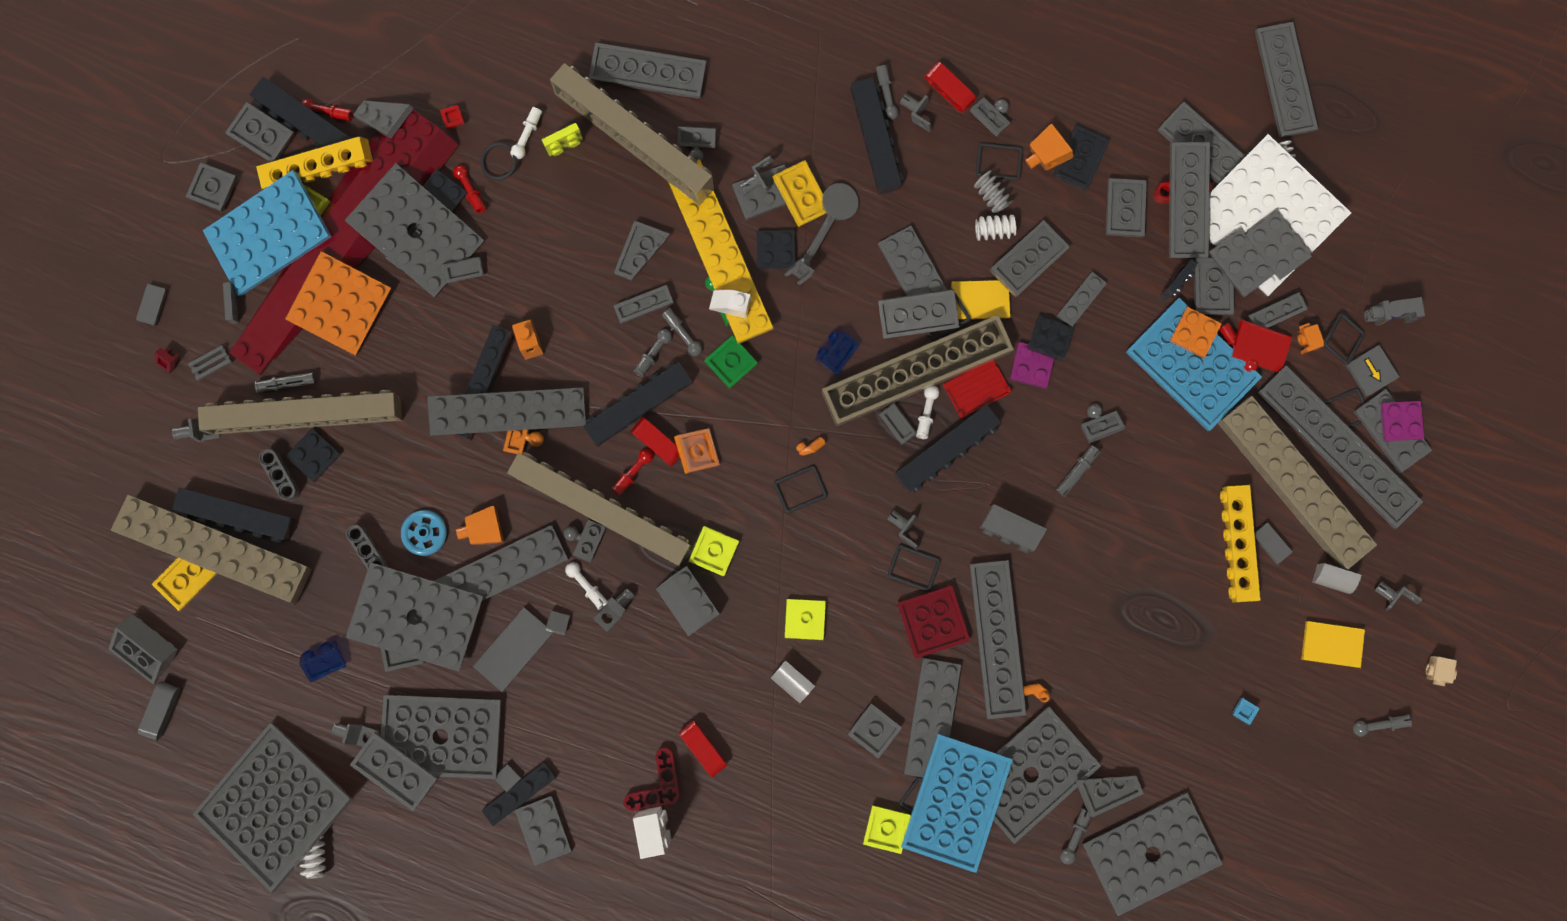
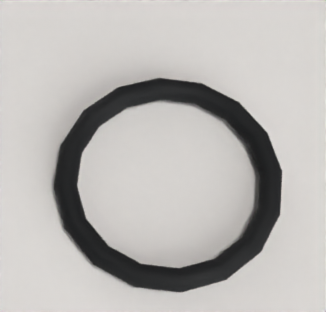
M503 142L489 145L481 156V169L491 180L500 181L507 179L513 174L517 166V157L513 155V166L504 176H492L485 169V156L493 147L503 146L511 151L512 147Z

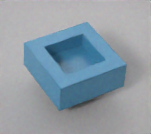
M1241 698L1231 715L1250 725L1260 708Z

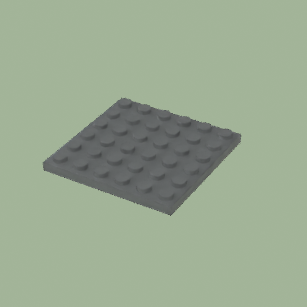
M270 723L201 803L193 815L271 893H275L353 799L274 723Z

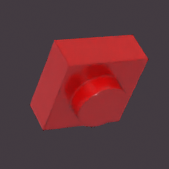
M458 105L440 110L447 130L465 124Z

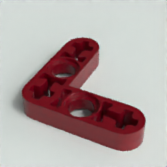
M662 747L656 752L655 758L660 788L629 793L623 800L624 807L627 810L638 811L671 805L678 801L680 791L671 749ZM662 751L670 754V757L667 758V765L672 763V767L660 768V765H664L663 759L659 758ZM665 770H670L673 773L671 781H665L662 778V773ZM668 790L676 793L673 800L666 797L663 798L664 802L660 803L661 796L658 791H662V795L668 794ZM649 793H654L657 796V802L649 804L646 796ZM643 794V803L645 806H641V802L636 803L635 807H632L631 804H627V801L630 800V797H633L634 800L640 799L639 795Z

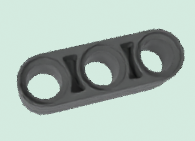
M271 449L263 450L259 455V460L276 492L284 500H296L300 495V490L281 455ZM273 454L274 460L268 464L267 457ZM282 470L283 477L277 480L276 474ZM288 487H291L293 490L292 494L287 497L285 491Z
M358 525L350 526L346 531L347 539L367 570L370 562L375 564L378 561L381 562L382 566L388 568L386 559L367 530ZM359 529L361 532V536L359 539L355 540L353 537V533L355 530ZM369 545L371 553L366 556L363 550L364 547Z
M159 681L140 723L139 735L155 741L161 738L179 696L180 688Z

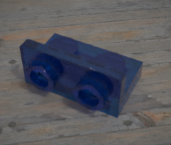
M835 330L828 336L826 344L817 351V356L814 360L823 364L833 374L838 375L859 347V344L844 331Z
M336 640L332 642L326 641L319 648L309 649L300 656L299 665L310 683L346 667V662L337 648L338 643Z

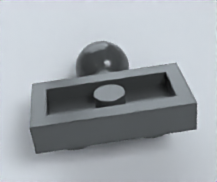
M983 97L970 110L996 137L1010 124L1002 115L1009 109V104L1004 99L997 100L993 106Z
M678 126L677 146H691L692 150L688 155L696 161L699 159L700 161L703 160V153L700 147L715 148L716 128Z
M1091 404L1087 409L1088 416L1094 420L1081 424V429L1088 443L1120 432L1125 427L1117 411L1101 416L1102 408L1098 404Z
M590 520L587 521L582 534L579 533L575 526L566 527L564 537L568 541L578 540L573 555L591 562L606 527Z

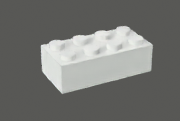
M662 806L639 810L634 816L633 822L640 859L665 854L671 843L670 841H672L670 829L666 830L668 822L666 810H662Z

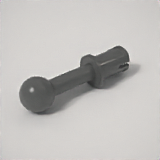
M887 65L876 67L879 80L878 86L882 87L886 104L884 116L888 120H894L898 117L899 110L893 105L889 87L892 81L889 78Z
M671 308L661 314L670 325V330L675 329L688 345V353L692 356H699L702 353L703 347L699 342L693 341L682 327L681 323L683 320L681 321Z
M661 329L658 332V340L647 355L642 354V359L633 370L635 374L643 377L650 366L655 364L653 359L663 344H667L672 340L670 330Z
M1409 714L1398 717L1388 716L1386 721L1369 724L1358 721L1353 725V732L1355 735L1363 737L1369 731L1386 728L1394 731V729L1412 727V722L1409 721L1411 719Z
M1081 809L1076 823L1072 825L1076 829L1067 849H1064L1060 854V859L1064 864L1069 865L1075 861L1077 844L1082 833H1087L1086 828L1091 817L1088 812L1086 817H1084L1086 814L1084 809Z

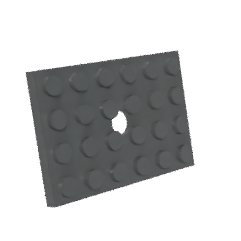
M396 163L345 219V222L433 297L446 285L442 264L468 259L484 241ZM412 223L421 225L423 229L422 235L418 238H412L408 235L407 228Z
M370 562L346 638L460 672L484 596ZM413 609L419 610L422 614L421 622L416 625L409 623L407 619L408 613Z
M383 695L381 737L436 777L496 779L502 700ZM438 729H443L448 734V740L444 744H437L433 739L434 732Z
M1049 706L996 752V754L1013 760L993 821L1015 844L1078 787L1075 780L1087 779L1101 766ZM1028 767H1034L1038 771V778L1034 782H1027L1024 779L1023 774Z
M1186 792L1082 843L1117 916L1223 865ZM1152 846L1158 848L1160 852L1159 859L1155 862H1150L1145 857L1147 849Z

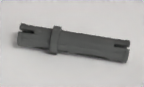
M314 372L280 378L275 376L272 379L255 381V389L257 393L272 390L277 392L283 388L315 384Z
M1091 445L1081 458H1078L1077 464L1056 491L1063 497H1066L1084 472L1091 468V464L1101 452Z

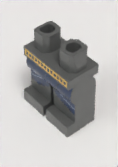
M1422 297L1396 300L1389 303V300L1382 301L1371 307L1370 310L1364 311L1365 322H1375V326L1389 323L1394 319L1403 318L1405 323H1413L1425 316Z

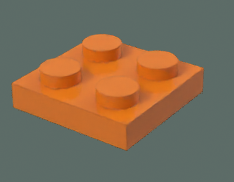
M1186 307L1169 342L1201 358H1205L1221 323Z
M709 429L674 437L685 474L720 465Z

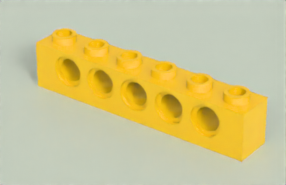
M359 136L256 167L261 188L265 189L280 179L279 175L281 172L283 177L292 170L296 171L298 167L300 169L298 176L301 181L309 183L315 181L316 177L326 178L332 176V173L337 171L338 173L348 172L351 167L367 166L366 163L372 162L373 159L368 139ZM351 152V158L348 160V153ZM334 157V162L331 165L330 160ZM316 162V163H317V167H316V169L314 170L313 165H314V163Z
M1250 485L1227 486L1222 488L1220 500L1224 505L1222 520L1225 522L1226 528L1223 531L1224 540L1227 541L1225 557L1229 562V568H1227V578L1230 579L1231 587L1228 589L1229 598L1232 599V603L1260 601ZM1233 501H1237L1239 503L1238 511L1233 509ZM1235 520L1241 523L1239 530L1234 527ZM1237 539H1240L1243 543L1241 549L1236 547ZM1239 558L1244 560L1243 568L1237 565ZM1241 577H1243L1246 580V586L1244 588H1242L1239 585V579Z

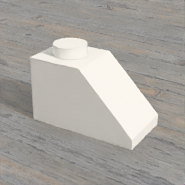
M714 290L709 310L747 318L751 295L735 290Z

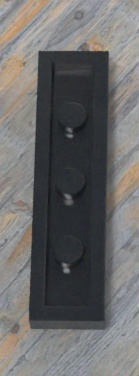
M544 762L484 808L482 812L492 826H494L557 777L546 762Z

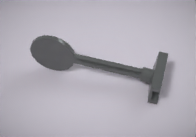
M835 183L824 191L822 206L828 216L804 257L790 266L784 274L787 277L790 274L798 277L797 284H802L814 273L815 270L809 267L810 261L835 219H849L856 213L859 205L858 197L850 186L843 183Z

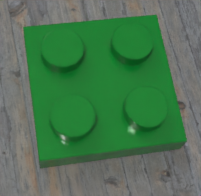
M733 335L704 360L729 389L758 365L757 361L740 343H737Z

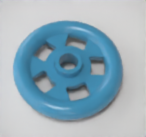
M430 510L413 512L405 519L401 527V539L404 546L411 553L419 556H427L437 552L443 546L447 537V528L444 520L437 513ZM424 517L431 519L430 525L422 523ZM413 522L418 524L414 531L409 529ZM433 528H439V536H433ZM422 529H425L427 532L425 536L420 534ZM413 536L419 541L416 545L410 541ZM431 540L433 545L425 548L424 542Z

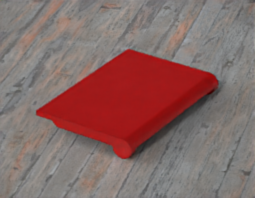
M1241 319L1231 357L1245 362L1255 359L1258 362V366L1279 372L1284 367L1292 336Z
M994 360L943 384L960 418L1012 393Z

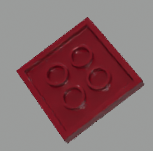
M952 586L897 603L915 659L970 641Z

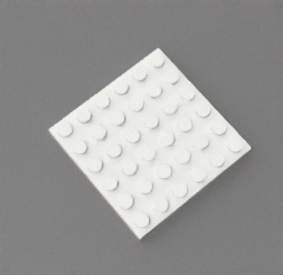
M1268 134L1209 193V241L1216 247L1239 229L1244 234H1247L1277 211L1311 254L1351 212ZM1292 272L1281 280H1278L1274 274L1258 288L1266 296H1269Z

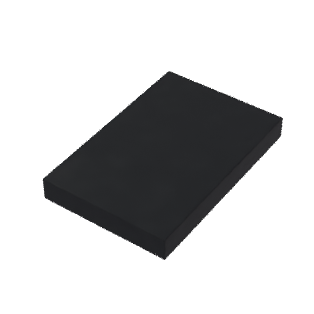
M1075 125L1067 142L1073 150V158L1056 166L1052 176L1087 191L1110 139Z

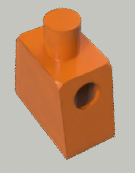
M1050 124L1031 142L1030 150L1033 155L1025 161L1030 169L1041 164L1045 170H1049L1072 159L1073 150L1056 128Z
M530 319L512 325L520 352L525 360L544 354L533 320Z
M495 506L465 517L466 526L456 528L458 539L469 537L470 544L505 543L497 507Z

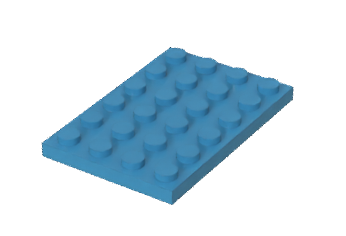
M293 170L203 230L224 272L233 284L237 296H243L332 237L297 172Z
M1178 298L1126 353L1209 432L1262 376L1255 370L1247 372L1243 365L1245 366V361L1231 357L1233 349L1218 334H1216L1205 358H1201L1169 342L1185 308L1188 307Z
M937 734L901 848L976 873L1013 759Z

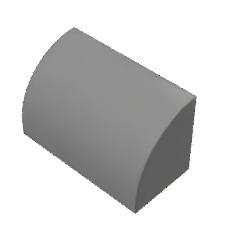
M1322 563L1317 564L1312 583L1351 594L1357 588L1362 575Z
M784 661L771 677L776 684L799 703L815 687L787 661Z

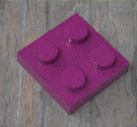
M1019 342L1009 380L1046 389L1054 359L1028 350V344Z
M1421 401L1380 404L1383 442L1424 439Z

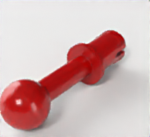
M305 99L301 102L313 112L330 115L333 120L342 119L351 122L354 113L351 109L340 108L335 104L332 107L317 105L311 99Z
M464 165L455 166L453 175L456 179L461 180L468 193L466 196L467 201H470L477 214L484 212L486 206L480 197V191L474 190L467 177L468 169Z
M1227 323L1219 328V331L1228 342V345L1232 344L1234 347L1237 334L1231 325ZM1251 359L1243 367L1247 372L1256 371L1258 362L1255 359Z
M642 449L638 454L639 459L626 474L621 473V478L611 488L616 495L620 496L630 484H633L632 478L644 464H648L653 460L651 450Z

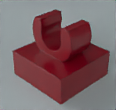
M159 348L155 352L154 363L170 374L175 370V363L179 360V354L171 356L169 354H171L172 348H166L165 351Z

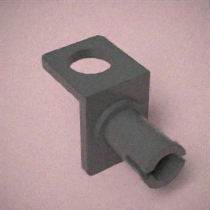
M905 94V99L902 97L900 104L913 111L911 114L912 122L930 132L931 124L920 117L929 104L928 96L925 95L918 102L908 94Z
M771 156L752 166L755 172L754 176L740 184L745 194H748L760 185L766 191H769L758 171L774 162Z
M188 419L189 426L172 428L174 440L191 437L200 442L220 438V434L205 435L204 432L199 430V422L193 419Z
M894 510L891 513L892 516L890 515L887 520L901 529L898 534L900 539L915 550H918V546L905 537L906 533L916 522L917 516L913 515L911 519L907 520Z
M1383 581L1374 590L1389 600V604L1385 608L1387 611L1392 608L1401 594L1416 604L1422 601L1420 597L1403 586L1399 591H1395L1383 583Z
M625 589L616 600L611 597L607 605L594 617V620L603 629L609 631L625 612L624 607L634 598V595L628 589ZM609 613L612 616V622L604 623L601 619L602 615Z
M335 723L332 728L333 735L343 737L342 743L362 747L366 744L364 741L366 733L373 734L376 732L378 735L380 734L379 731L362 725L348 724L345 726Z

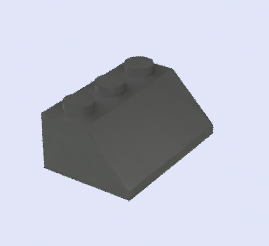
M995 504L988 507L979 527L983 529L982 533L990 537L996 535L1001 538V542L1007 545L1013 543L1018 546V550L1024 553L1035 551L1047 530Z
M687 566L656 588L688 636L720 615Z
M133 614L115 627L108 648L152 684L158 681L173 662L178 650L172 643L167 642L157 631L152 630Z

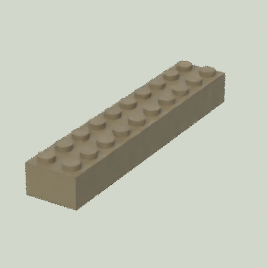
M564 63L550 79L556 96L699 206L714 190L712 173L706 167L701 168L698 166L697 161L690 155L685 156L677 145L668 143L667 138L663 134L655 133L647 122L644 121L642 123L638 120V116L633 111L625 110L621 102L608 97L609 94L604 89L595 87L593 81L588 77L583 78L574 66L571 65L569 67Z
M996 315L825 387L821 393L837 427L1008 355L1014 349L999 315Z
M391 390L379 391L380 394H372L370 391H365L353 396V393H341V397L325 394L321 395V398L302 396L301 400H294V397L282 398V401L263 399V402L256 403L255 400L243 401L244 404H236V402L230 401L224 402V405L217 406V403H205V407H198L199 430L212 435L402 421L401 397L391 393Z
M1252 396L1241 402L1218 422V425L1338 568L1348 570L1377 546Z
M526 452L523 455L517 454L507 474L681 567L691 549L688 539L681 535H678L677 538L671 535L672 531L662 525L660 528L654 526L655 522L645 516L643 519L637 517L639 514L628 507L626 510L620 508L622 504L610 498L607 501L604 499L605 495L595 489L592 491L587 490L588 486L578 480H575V482L570 481L571 477L560 470L558 473H555L552 466L543 461L541 464L537 463L538 459Z
M127 495L111 528V531L294 605L297 604L312 571L307 566L130 495Z

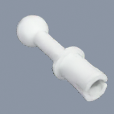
M532 107L527 120L523 122L525 128L518 144L512 146L510 151L512 157L515 155L517 159H522L525 156L524 147L532 130H537L536 125L542 114L540 109Z
M931 386L924 390L926 403L923 416L918 417L919 425L916 437L921 439L928 438L930 425L933 423V419L930 418L934 400L939 396V389L936 386Z
M575 562L567 564L565 568L566 574L569 577L575 578L587 592L585 597H589L598 610L602 608V605L605 606L608 601L598 591V587H592L580 573L581 568L579 564Z

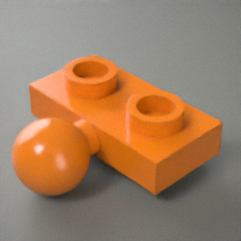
M529 430L508 431L503 451L523 455L526 441H529L532 446L538 447L543 443L544 437L537 431L531 434L528 433Z

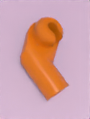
M819 437L808 446L801 442L796 446V450L802 456L815 453L825 445V441Z
M1037 683L1023 686L1024 696L1033 694L1041 702L1049 701L1050 693L1042 685Z

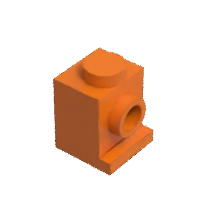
M1308 323L1299 327L1300 331H1298L1297 339L1299 344L1303 346L1301 354L1324 346V340L1318 324L1311 326Z

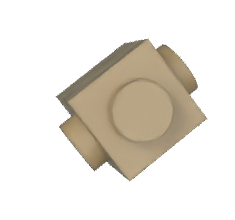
M1430 656V661L1426 666L1427 679L1433 680V684L1445 686L1446 683L1453 684V680L1457 676V670L1455 669L1457 661Z

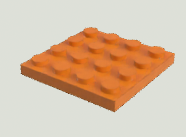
M321 251L285 319L356 355L391 288Z

